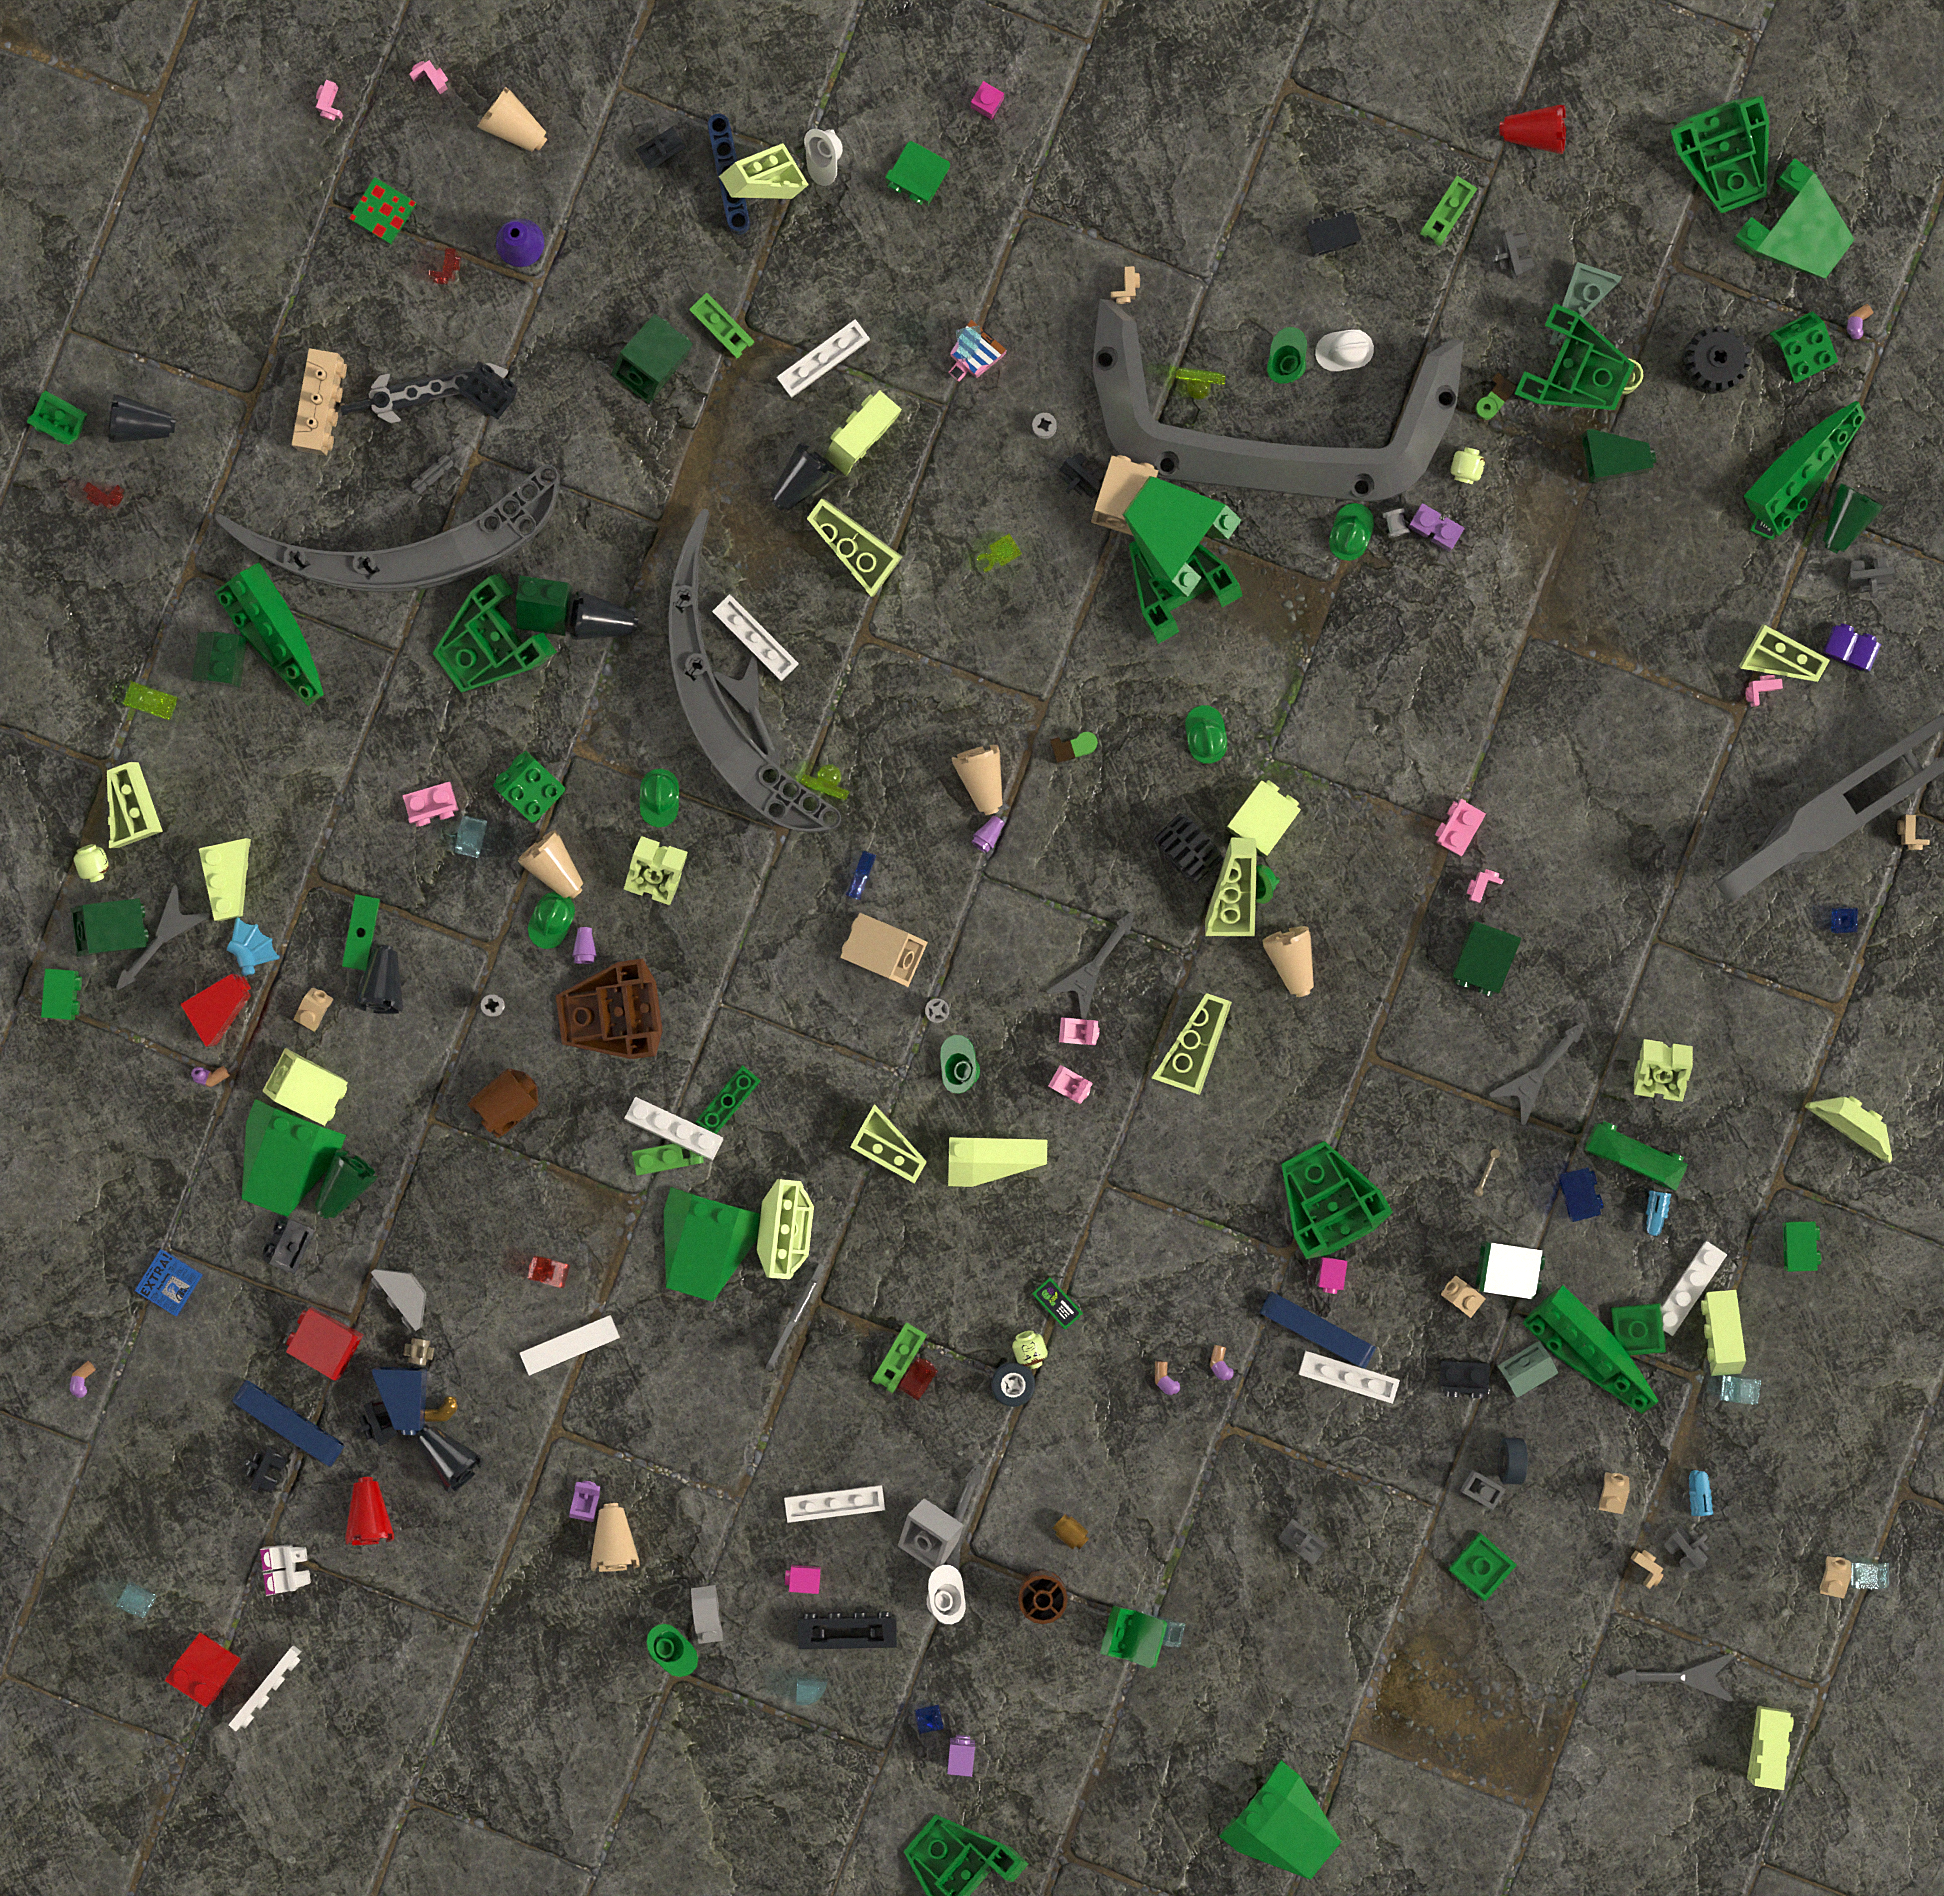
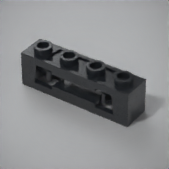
M890 1611L877 1612V1616H867V1612H852V1616H842V1612H829L828 1617H818V1613L811 1612L803 1613V1617L798 1618V1649L897 1648V1615H891ZM882 1624V1627L871 1626L870 1633L871 1637L884 1636V1639H868V1636H828L827 1640H811V1638H824L825 1627L813 1628V1626L827 1625V1628H867L868 1625Z

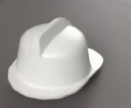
M817 128L811 129L804 138L808 172L817 184L827 186L834 182L837 176V160L841 157L843 151L842 144L835 135L834 130L822 131Z
M1360 330L1333 332L1319 340L1315 356L1318 363L1329 371L1354 369L1365 366L1371 360L1374 345L1371 338Z
M941 1565L931 1573L929 1578L927 1607L938 1621L944 1624H954L963 1617L966 1609L961 1574L956 1568L951 1565Z

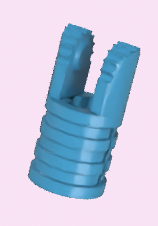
M1649 1190L1645 1214L1648 1215L1646 1228L1649 1235L1657 1236L1662 1233L1664 1218L1668 1217L1671 1194Z
M1693 1470L1689 1475L1691 1516L1713 1514L1709 1477L1705 1471Z

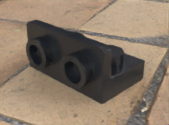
M478 361L473 371L459 387L458 392L498 420L515 399L518 389L509 379L502 378L496 374L492 367Z
M282 1215L281 1219L277 1220L273 1227L274 1234L271 1241L267 1242L263 1249V1260L272 1266L295 1274L315 1229Z
M1440 1361L1439 1391L1445 1392L1444 1396L1459 1397V1393H1469L1470 1398H1484V1394H1490V1364Z

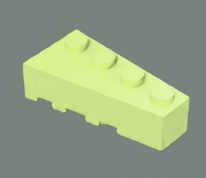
M825 499L819 501L807 518L871 597L877 593L902 558L901 555Z
M1231 838L1205 918V936H1255L1256 838Z
M1206 993L1176 1042L1163 1059V1062L1152 1076V1079L1200 1095L1232 1002Z

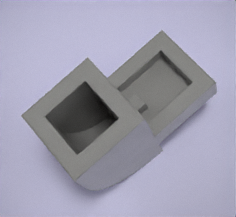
M716 1586L691 1588L693 1618L699 1644L723 1641Z

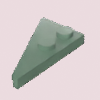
M1577 262L1562 306L1577 312L1584 318L1621 281L1622 276ZM1553 331L1549 344L1555 346L1565 335Z

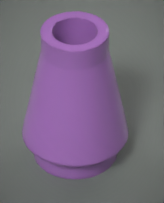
M993 815L973 835L974 838L971 843L979 850L988 853L990 849L993 850L1005 823Z
M577 928V937L572 957L575 958L574 962L577 964L594 963V958L597 957L592 928Z

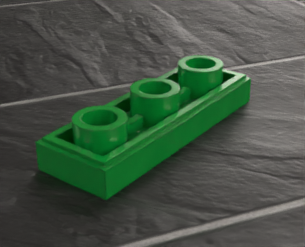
M355 894L342 967L366 970L380 899ZM361 928L366 932L364 937L358 936V930Z
M742 1065L695 1122L702 1128L717 1134L761 1080ZM727 1096L733 1100L730 1106L724 1104V1098Z

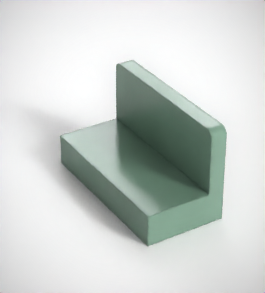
M1540 1341L1498 1365L1500 1372L1517 1398L1558 1374L1550 1355Z

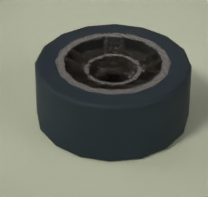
M1505 1437L1501 1440L1498 1450L1500 1481L1502 1484L1521 1485L1524 1483L1527 1474V1446L1523 1438Z

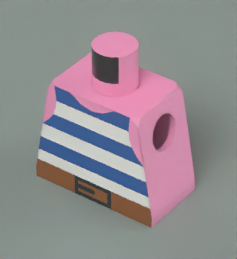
M970 320L950 353V356L957 363L948 373L959 382L967 372L978 378L1000 360L1007 350L973 320Z

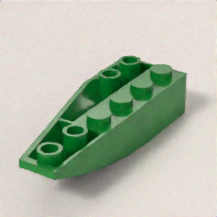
M1854 401L1801 437L1768 468L1744 495L1750 511L1772 530L1775 535L1780 536L1795 518L1805 510L1866 417L1859 402Z
M259 562L238 573L214 592L244 638L307 706L324 695L317 669L302 632L286 602Z
M1564 1285L1550 1293L1522 1322L1556 1357L1642 1414L1657 1404V1397L1623 1347L1599 1319Z

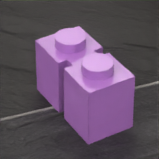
M1422 503L1408 528L1425 538L1431 532L1435 535L1431 542L1450 552L1465 528L1447 517L1442 521L1439 519L1440 513Z
M956 1735V1738H950L947 1774L972 1777L975 1740H970V1736Z

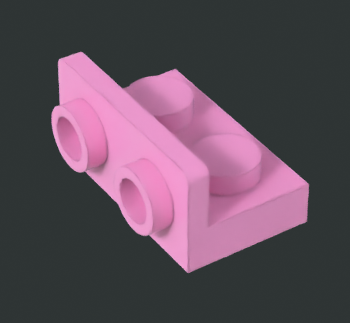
M451 782L403 795L409 823H416V827L431 823L430 819L439 816L440 820L453 817V812L458 811Z
M1460 799L1458 803L1455 801L1452 803L1447 812L1450 818L1446 824L1443 822L1440 824L1435 835L1438 837L1436 843L1462 856L1486 813Z

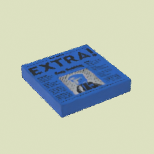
M160 1249L135 1291L177 1317L203 1274L165 1250Z

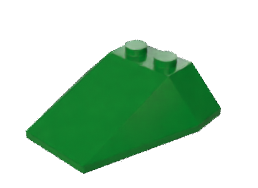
M1762 96L1731 100L1689 116L1670 129L1676 153L1720 213L1767 196L1769 117Z
M255 1099L246 1121L242 1199L288 1217L329 1169L333 1155L342 1148L347 1135L325 1126H319Z
M1325 1141L1282 1163L1294 1238L1306 1259L1334 1253L1374 1231L1393 1213L1381 1190Z
M671 1187L664 1208L666 1288L713 1302L758 1239L761 1214Z
M1280 1760L1265 1778L1266 1783L1240 1815L1230 1821L1219 1837L1239 1853L1311 1880L1339 1846L1341 1840L1301 1776Z

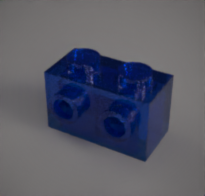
M1582 1167L1557 1174L1570 1222L1601 1215L1600 1209H1603L1604 1206L1600 1194L1596 1195L1594 1185H1597L1594 1171H1590L1589 1167Z

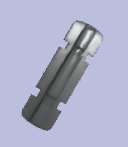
M443 455L438 459L439 462L437 464L434 463L421 474L420 479L417 478L411 483L412 488L418 494H421L427 489V485L430 486L443 475L445 469L448 470L453 466L454 463L448 455Z

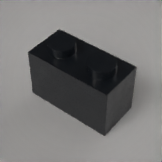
M1346 210L1332 214L1333 218L1324 220L1323 217L1309 221L1310 225L1306 226L1305 232L1313 258L1361 243L1362 238L1354 212L1347 213Z

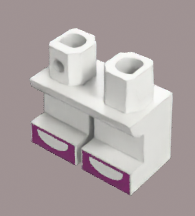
M293 1544L268 1546L260 1549L263 1571H266L263 1574L266 1596L295 1591L299 1587L311 1583L309 1570L296 1572L295 1562L307 1561L306 1547H293Z

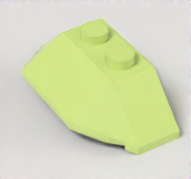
M1849 1096V1098L1837 1097L1809 1102L1805 1105V1108L1885 1163L1891 1162L1892 1154L1886 1124L1881 1122L1883 1117L1871 1109L1869 1112L1862 1109V1103L1852 1096Z
M777 1179L762 1201L757 1253L766 1277L791 1279L794 1275L793 1273L809 1255L814 1206L803 1189L804 1186L801 1181Z

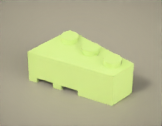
M783 143L735 162L719 176L731 197L792 199L808 186L807 181Z
M128 762L107 770V793L110 808V817H108V825H110L109 848H120L163 832L139 762Z
M874 1104L850 1148L915 1183L927 1161Z

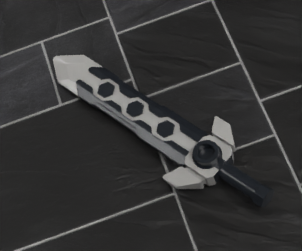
M487 363L502 378L508 374L507 369ZM474 367L426 379L421 378L395 384L387 388L390 374L381 375L371 386L372 390L369 393L368 399L340 404L342 416L348 415L351 412L372 408L379 418L389 423L399 422L401 419L391 411L392 409H402L460 394L458 392L459 387L470 375Z

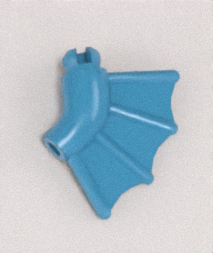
M239 917L235 919L232 940L226 951L236 956L243 976L253 975L255 973V965L280 958L273 950L272 938L263 935L259 931L257 924H245Z

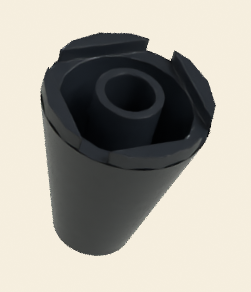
M113 394V401L117 402H112L109 429L110 435L113 436H108L109 443L169 438V434L175 432L176 419L171 418V413L119 394Z
M802 442L796 446L771 493L773 498L771 502L781 511L784 508L786 510L792 509L837 475L833 472L832 466L816 451L809 453L807 451L809 446Z
M583 591L576 592L579 600L574 599L570 626L575 627V633H570L571 639L583 640L628 636L632 634V631L637 630L638 616H635L634 611Z
M379 945L377 949H373L354 1000L355 1008L366 1011V1007L374 1010L373 1013L399 1014V1011H403L398 953L393 950L392 946Z
M426 1426L417 1435L419 1438L417 1444L448 1494L451 1493V1488L457 1491L475 1475L473 1469L476 1465L480 1468L484 1460L479 1454L435 1426L430 1428Z

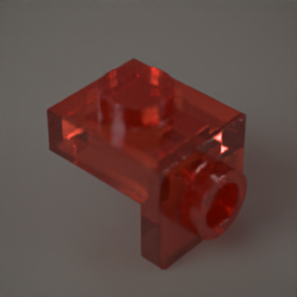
M445 248L443 272L428 271V277L433 279V283L447 285L448 281H455L456 270L460 271L461 256H457L458 252L456 249Z
M90 482L83 488L88 493L86 498L96 506L102 503L110 510L113 506L117 507L124 498L122 494L124 489L119 485L115 486L109 496Z
M534 1256L529 1265L528 1279L564 1289L570 1265L550 1258Z
M918 1357L898 1388L918 1401L938 1370L934 1368L930 1361Z

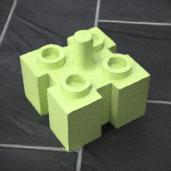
M641 836L632 857L624 890L641 896L646 892L652 894L653 900L670 905L678 888L682 874L681 871L688 852L671 846L668 848L666 846L659 847L660 842Z
M1644 1039L1640 1051V1060L1637 1062L1634 1073V1094L1654 1097V1094L1658 1093L1663 1094V1099L1683 1102L1687 1081H1689L1693 1067V1046L1673 1044L1669 1048L1663 1042Z

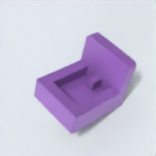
M591 1481L576 1482L569 1514L570 1518L594 1521L600 1496V1486H596Z

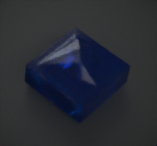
M1832 908L1831 932H1858V908Z
M939 1705L914 1710L919 1735L944 1729Z

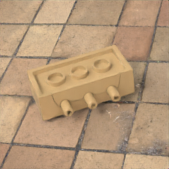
M309 348L292 446L298 451L327 456L328 450L331 451L333 448L334 436H331L332 426L336 427L338 412H335L336 403L341 402L343 389L339 388L341 378H345L347 364H344L343 358L338 353Z

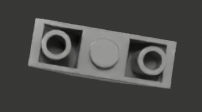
M385 1269L373 1270L371 1272L374 1276L371 1279L379 1290L384 1289L388 1295L386 1300L394 1310L397 1308L403 1314V1317H401L403 1323L408 1329L412 1327L415 1331L420 1329L423 1323L426 1291L414 1275L408 1272Z

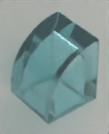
M979 325L955 331L962 362L971 359L980 347L981 331Z
M463 816L458 829L455 853L479 858L484 842L487 821Z
M1723 1375L1720 1400L1758 1404L1761 1380Z
M1888 1562L1851 1563L1852 1588L1883 1589L1889 1587Z
M130 1582L126 1585L116 1606L133 1615L146 1617L157 1595Z
M1150 1615L1167 1623L1162 1645L1180 1647L1186 1623Z
M798 1677L796 1705H809L820 1699L825 1692L828 1679Z

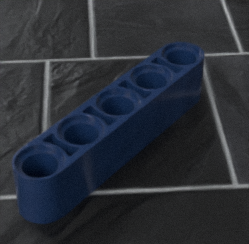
M714 114L709 118L708 129L727 223L734 234L742 235L750 227L745 198H740L735 204L729 203L727 201L729 192L719 177L726 169L738 161L731 126L725 115ZM718 121L726 124V128L721 132L713 130V125ZM722 145H727L731 148L730 153L726 156H721L717 153L718 148ZM735 217H743L745 224L742 227H734L732 221Z
M1272 1291L1259 1312L1366 1369L1377 1348Z
M248 1380L243 1382L232 1399V1402L330 1467H332L345 1447L338 1439Z

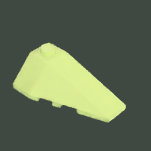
M949 1137L948 1186L973 1187L1047 1164V1140Z

